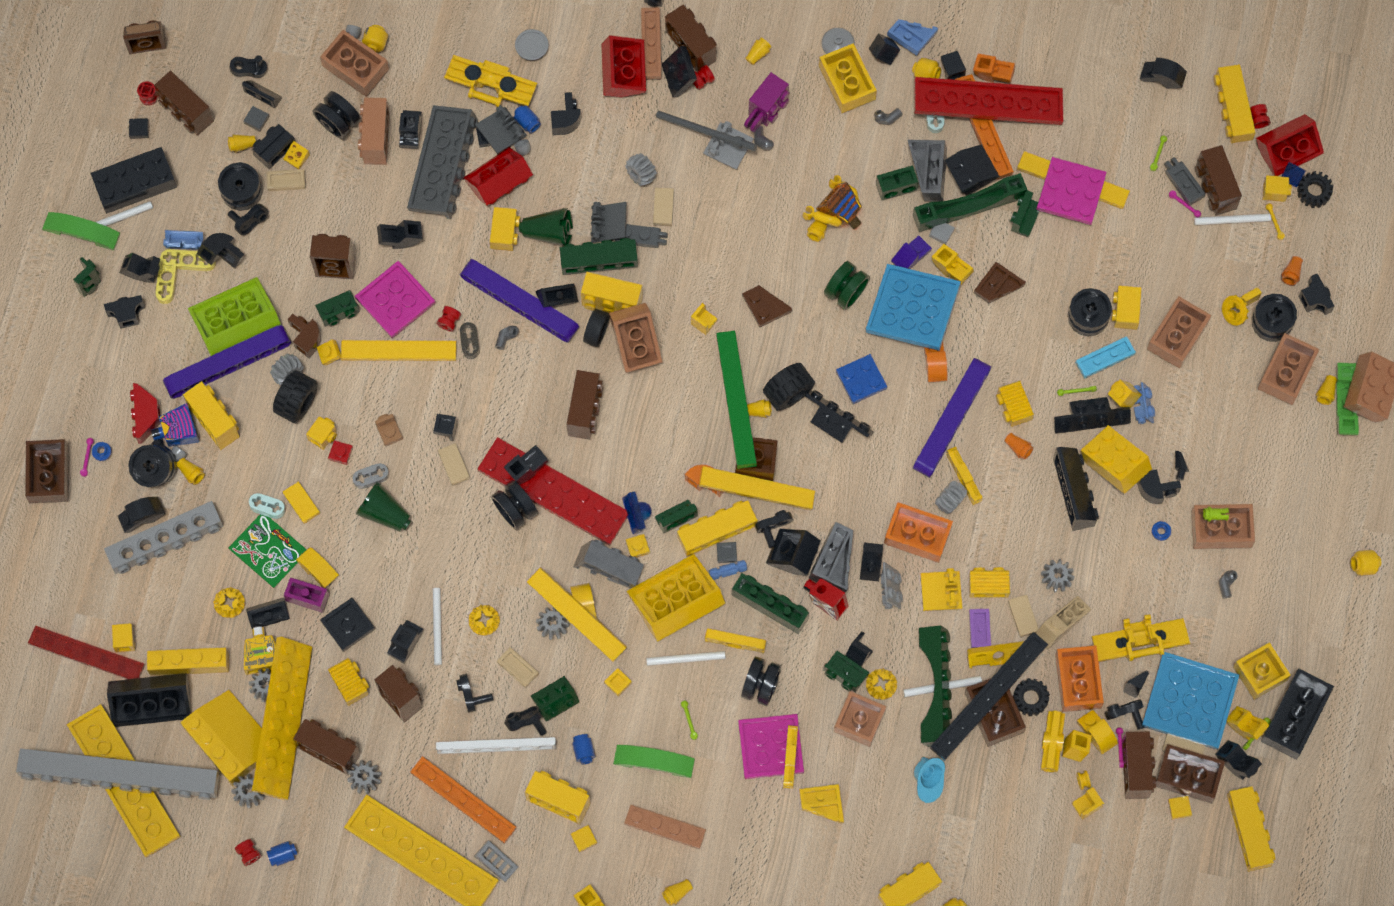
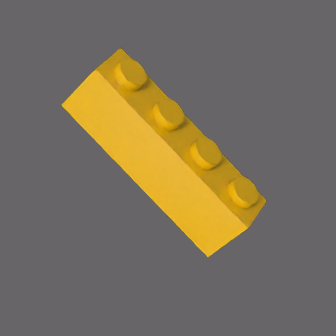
M1239 64L1219 67L1216 75H1214V84L1219 88L1217 95L1219 103H1222L1223 106L1221 110L1222 119L1226 120L1227 124L1225 126L1226 136L1230 137L1231 143L1253 140L1256 132L1241 66Z
M738 501L727 510L725 508L720 509L713 516H704L692 525L685 524L681 526L677 531V537L686 557L754 528L758 520L749 501Z
M226 647L147 651V671L150 676L182 673L229 672V653Z
M1253 786L1229 791L1227 798L1247 871L1271 867L1275 860V853L1269 847L1270 835L1268 830L1264 829L1263 822H1265L1263 811H1259L1257 804L1259 803V795L1257 791H1254Z

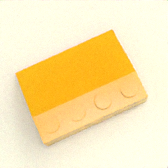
M695 554L627 590V594L657 642L725 604L720 588Z
M230 690L196 709L180 722L184 730L232 787L234 782L240 781V776L244 778L255 769L262 728Z

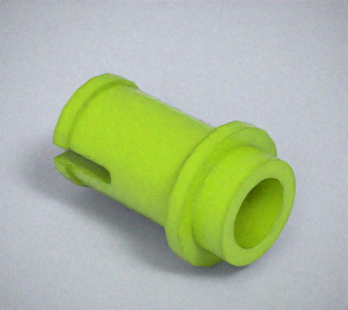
M1208 506L1203 510V518L1208 522H1211V520L1228 521L1229 515L1221 514L1229 513V509L1211 508Z

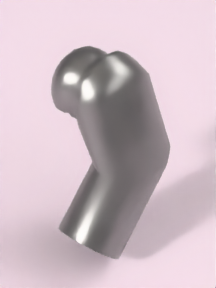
M898 108L890 114H886L881 110H877L874 113L877 123L891 125L903 115Z
M759 126L754 132V143L763 150H771L774 147V143L763 136V126Z
M508 326L500 330L495 348L504 350L506 341L516 337L519 329L516 326Z
M1234 570L1226 571L1219 580L1223 599L1232 597L1230 586L1238 577L1237 572Z

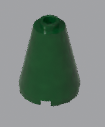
M568 208L526 217L519 223V232L522 233L523 237L562 246L571 244L572 235H569L570 229H573L571 211Z
M378 482L375 483L356 512V515L399 532L401 529L406 530L411 523V520H409L411 515Z

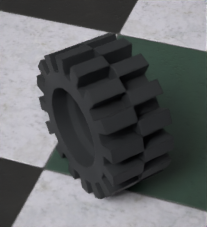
M1313 171L1312 174L1309 172L1300 180L1297 188L1298 198L1301 197L1300 201L1302 203L1305 201V206L1307 207L1310 204L1311 208H1315L1316 205L1317 208H1320L1322 204L1323 206L1326 205L1327 201L1331 198L1333 193L1332 180H1328V175L1326 174L1322 176L1323 172H1319V174H1316V171ZM1317 184L1321 186L1322 193L1318 196L1312 195L1308 191L1309 185Z
M1028 678L1016 686L1013 698L1019 712L1021 711L1023 715L1029 714V716L1035 714L1037 716L1047 707L1050 694L1047 691V686H1044L1042 681L1038 682L1037 679L1031 680ZM1035 691L1039 696L1038 702L1035 704L1026 703L1024 700L1025 692Z

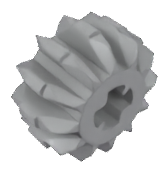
M642 153L633 155L626 162L627 173L630 175V179L634 180V183L643 186L651 183L656 178L655 166Z
M287 353L284 357L280 356L279 360H275L276 363L271 366L270 374L274 381L281 386L291 372L297 370L302 373L304 367L296 356Z
M956 480L952 481L937 497L935 504L942 512L944 511L946 514H949L961 503L967 494V490L961 483H958Z
M1052 559L1050 565L1045 564V570L1041 572V575L1044 577L1042 583H1048L1047 589L1054 587V592H1057L1058 588L1064 592L1065 586L1071 587L1072 583L1070 581L1074 580V576L1071 575L1074 571L1073 568H1068V562L1062 565L1061 559L1058 560L1057 564ZM1059 573L1061 577L1055 578L1054 575Z
M546 607V614L540 612V618L536 619V623L539 624L537 630L543 631L542 637H546L549 634V640L553 639V635L560 639V632L566 634L565 628L569 627V623L566 622L567 619L560 612H557L554 607L552 611ZM556 620V625H549V621L554 622Z
M266 668L265 673L259 669V675L252 674L254 680L249 681V685L252 686L249 689L250 693L254 694L256 700L261 697L262 702L266 701L269 685L265 689H263L262 685L270 681L271 674L269 668Z
M360 760L359 767L353 764L354 770L348 771L351 777L347 779L349 783H352L351 789L357 788L359 794H361L363 789L366 794H369L368 788L370 787L375 791L376 787L374 784L381 783L378 779L381 776V772L377 771L378 766H372L371 761L364 765L363 760ZM362 774L367 775V780H362Z
M247 774L244 780L240 776L241 782H234L233 784L237 788L231 790L232 794H236L233 797L234 801H239L241 807L246 803L247 808H251L252 802L255 806H258L257 799L264 800V797L257 792H248L247 795L245 792L246 789H252L254 777L251 780V775Z

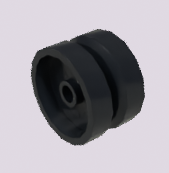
M330 91L323 98L325 104L319 103L312 112L325 129L342 139L349 132L348 126H355L361 118L356 109L345 98L334 91Z
M242 162L232 163L221 171L218 178V188L227 206L239 211L248 210L260 201L262 185L259 175L252 166Z
M1093 288L1083 289L1076 293L1071 300L1068 311V322L1071 328L1078 334L1087 337L1096 336L1103 332L1108 326L1112 312L1110 299L1102 291Z
M1272 293L1264 296L1258 302L1252 315L1254 332L1260 338L1270 342L1280 341L1284 333L1289 335L1297 319L1295 304L1282 294Z
M150 444L141 446L132 453L128 467L131 477L139 485L155 487L164 485L173 478L177 462L176 457L168 447L161 444Z
M511 480L505 485L506 494L498 490L491 495V499L508 524L517 530L524 525L523 516L531 520L538 514V511L522 487L516 481Z
M755 656L749 668L741 698L752 700L757 690H759L757 702L768 706L779 681L781 665L771 662L764 673L765 659Z

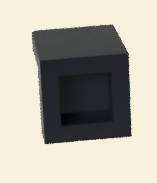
M878 33L869 50L876 59L891 65L900 48L894 40Z
M958 50L941 56V61L945 68V79L955 80L965 76L966 69Z
M437 414L433 433L449 436L450 441H454L457 428L456 417Z
M863 631L851 643L845 655L859 666H862L873 653L870 648L861 643L865 635Z

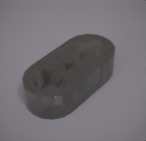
M466 322L460 327L462 352L467 359H474L479 355L480 351L477 328L473 323ZM467 328H470L472 331L471 338H467L465 333ZM468 343H472L473 353H469Z

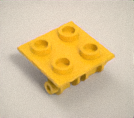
M948 568L946 572L920 573L923 611L963 609L960 571Z

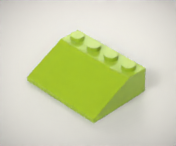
M258 277L188 308L210 356L268 329L281 325L276 311Z

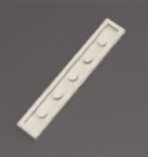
M555 737L436 742L438 754L556 749Z

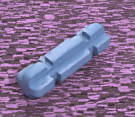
M741 560L737 564L730 563L719 566V569L712 568L709 570V575L713 580L719 579L720 576L723 578L737 574L738 571L740 573L747 571V565L745 560Z

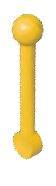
M1268 203L1266 209L1269 211L1277 230V239L1283 240L1285 234L1279 228L1272 210L1273 205Z

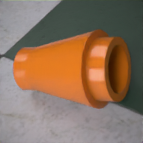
M1293 256L1282 272V281L1285 284L1296 285L1300 281L1303 262L1300 257Z
M1009 433L1004 440L1018 458H1028L1034 449L1030 442L1013 433Z

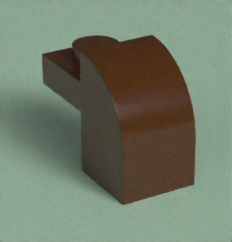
M291 314L288 318L289 325L299 332V335L293 341L294 347L310 359L317 351L316 347L320 346L321 343L318 325L313 319L308 323L303 317Z

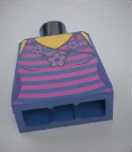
M187 403L161 415L159 420L162 427L151 430L154 440L165 438L169 447L199 442Z

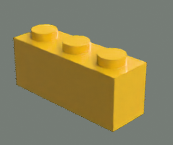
M921 862L913 868L914 871L909 875L904 873L896 879L897 882L892 886L887 884L879 890L881 893H879L878 899L883 906H910L941 886L942 880L929 862L926 864Z

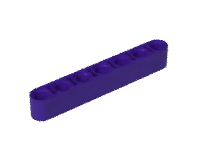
M470 259L460 273L461 278L564 342L569 343L579 328V325L569 317L552 307L543 308L538 298L474 259Z
M278 325L163 379V383L170 398L175 399L183 396L184 393L201 381L204 385H207L285 349L291 344V341L284 326Z
M977 358L972 360L913 466L914 470L929 478L932 476L985 382L992 366Z

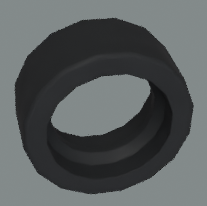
M594 309L585 329L584 343L599 347L608 327L609 313Z

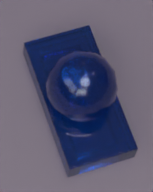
M635 491L629 492L622 500L628 514L627 517L633 534H638L646 528L644 521L650 518L652 508L646 502H638Z

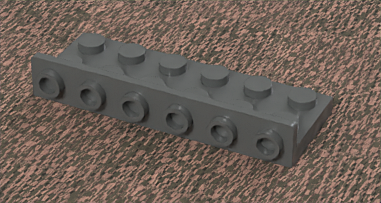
M433 105L407 206L409 211L445 215L447 219L452 218L456 211L457 196L460 195L461 179L465 175V163L469 159V147L473 143V131L476 128L475 124L478 123V119L472 109Z

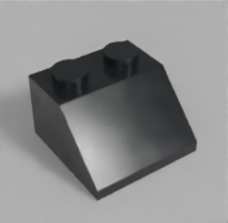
M982 144L960 150L945 159L959 188L966 195L974 193L1000 177Z
M780 528L775 539L776 546L771 549L766 564L794 575L807 576L821 540L806 530Z

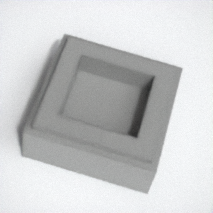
M947 223L935 226L931 230L929 237L946 245L955 227Z

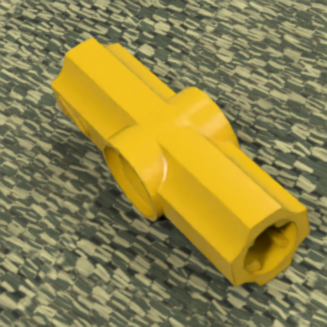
M1048 711L1046 732L1044 731L1041 770L1049 773L1058 772L1060 752H1062L1065 713L1060 711Z

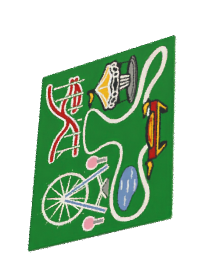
M261 514L228 547L230 551L273 588L298 563L296 559L307 550L270 517Z

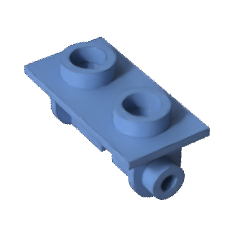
M165 230L163 245L166 248L199 250L203 242V232Z
M1141 382V387L1139 385L1134 386L1142 394L1135 403H1140L1141 406L1134 407L1136 421H1138V424H1144L1146 420L1154 423L1155 409L1151 405L1150 400L1152 398V391L1150 387Z

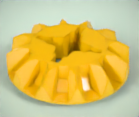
M1237 295L1228 296L1222 304L1223 316L1231 325H1241L1248 319L1247 313L1249 310L1246 307L1248 303L1243 301V297H1238ZM1236 307L1240 310V312L1237 313L1236 311L1231 309Z
M232 587L222 588L220 592L216 593L213 601L214 608L222 617H236L244 609V596L238 589ZM226 596L230 600L234 599L232 602L233 609L228 604L224 605L226 603Z
M480 605L473 608L469 615V626L478 635L486 636L494 633L500 623L498 612L489 605ZM482 613H484L486 618H490L487 620V627L481 621H478L481 619Z
M884 668L875 669L867 677L866 689L875 699H888L896 692V677L891 671ZM879 678L882 681H888L885 684V691L881 686H876Z

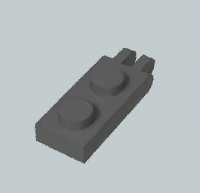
M1173 157L1171 163L1169 161L1164 163L1167 168L1165 170L1167 176L1189 206L1205 197V192L1182 161L1178 162Z
M626 224L625 238L635 239L636 246L658 248L659 245H667V240L660 238H668V233L661 232L660 228Z

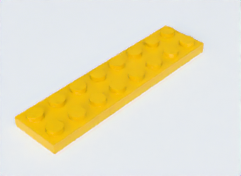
M284 637L276 638L252 791L277 799L288 800L296 753V745L293 738L300 728L312 646Z
M101 704L66 724L85 756L135 761ZM113 786L112 789H105L146 858L180 838L179 833L153 791L149 794L141 793L139 789L123 791L120 790V787Z
M367 794L344 826L345 830L462 906H483L499 882L498 879Z

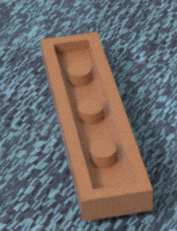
M660 7L641 8L646 79H661Z
M630 805L624 822L626 826L699 850L706 833V829Z

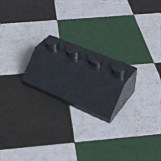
M1056 447L1053 461L1072 531L1094 527L1099 519L1097 508H1093L1092 501H1094L1092 490H1088V474L1082 468V465H1084L1083 456L1078 453L1077 448Z
M187 673L108 681L107 698L111 721L115 727L184 720L191 714L190 688Z

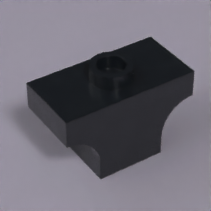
M403 110V113H401L399 125L400 148H419L422 111Z
M1318 273L1314 274L1308 281L1309 287L1302 289L1298 297L1307 313L1319 310L1324 315L1332 313L1335 307L1330 298L1331 293L1328 287L1322 283Z
M138 295L130 298L121 297L117 301L105 303L104 308L107 316L116 318L120 329L139 325L138 314L141 310L145 309V304L142 296Z
M864 542L860 580L879 582L883 544Z
M408 620L403 625L400 624L390 640L391 645L387 655L405 664L423 634L424 629Z

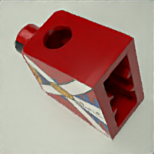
M822 578L817 583L809 579L803 589L809 592L812 603L836 621L849 607L845 592Z

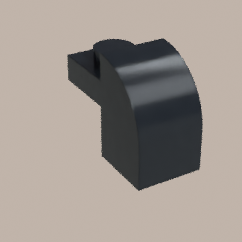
M1156 57L1155 61L1144 63L1140 79L1143 82L1159 81L1166 89L1182 88L1187 71L1172 60Z
M572 92L564 93L566 110L551 111L553 136L570 134L580 125L581 109H577L576 99H572Z
M403 220L397 226L379 224L377 226L378 243L380 245H391L392 249L412 247L423 239L421 221Z
M225 233L210 235L202 242L197 252L210 265L221 257L234 269L240 264L244 253L239 248L231 244L234 238Z
M135 253L125 255L119 273L135 280L148 283L154 282L155 276L160 269V258L152 256L146 259Z
M535 445L522 457L519 455L514 457L504 468L518 484H522L536 475L535 472L549 460Z
M1157 469L1149 471L1137 482L1141 496L1152 504H1162L1164 496L1166 498L1174 497L1181 490L1180 480L1161 484Z
M158 496L144 497L124 506L125 510L118 515V519L124 533H130L142 523H154L165 514V511Z
M1227 741L1215 754L1219 760L1225 761L1224 766L1242 780L1245 777L1250 778L1255 775L1258 768L1262 765L1259 759L1247 755L1239 744Z

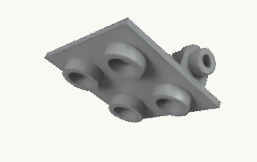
M725 121V123L720 122L716 129L734 137H743L749 142H752L754 139L732 128V124L728 121ZM712 137L703 154L737 170L748 149H740L734 147L731 143Z
M883 562L882 574H880L881 588L885 589L882 591V594H884L882 595V604L885 606V609H892V605L901 609V603L903 602V595L900 591L901 574Z

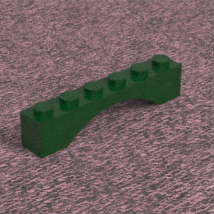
M1019 173L1003 178L985 189L964 197L947 201L929 202L914 207L913 218L918 231L922 232L944 223H950L1018 201L1020 195H1025L1027 187L1022 174Z
M941 625L919 628V647L931 664L935 682L934 696L930 709L921 722V743L927 747H930L946 730L952 718L949 700L952 698L949 688V681L951 680V672L949 670L951 654L948 650L950 633Z

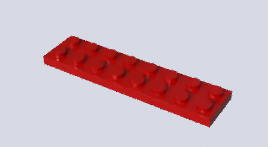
M915 77L914 114L1062 125L1063 88Z
M497 437L477 468V471L505 486L514 479L504 466L517 455L522 457L525 452ZM546 464L535 472L536 475L519 484L533 503L611 546L630 515V512Z

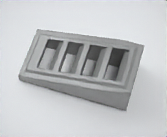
M489 840L474 855L479 862L504 882L518 868L514 862ZM488 849H490L491 852L486 858H484L483 855ZM496 854L498 857L491 864L489 860ZM502 859L504 862L497 869L495 866ZM508 864L510 868L503 875L501 871Z

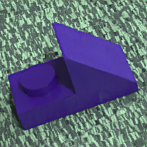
M918 235L909 244L905 242L891 262L895 266L911 269L930 253L932 248Z

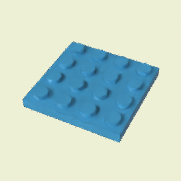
M887 264L866 326V333L940 351L961 281Z
M1164 652L1142 726L1218 750L1240 675Z

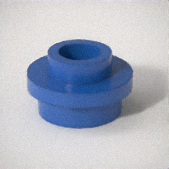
M98 442L92 448V455L98 461H105L111 455V448L105 442ZM99 449H105L103 453H98Z
M1159 521L1153 525L1152 535L1159 541L1167 540L1171 535V527L1168 523ZM1163 529L1165 533L1159 534L1158 530Z

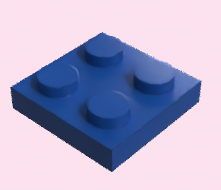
M871 354L836 369V373L852 405L887 389V385Z

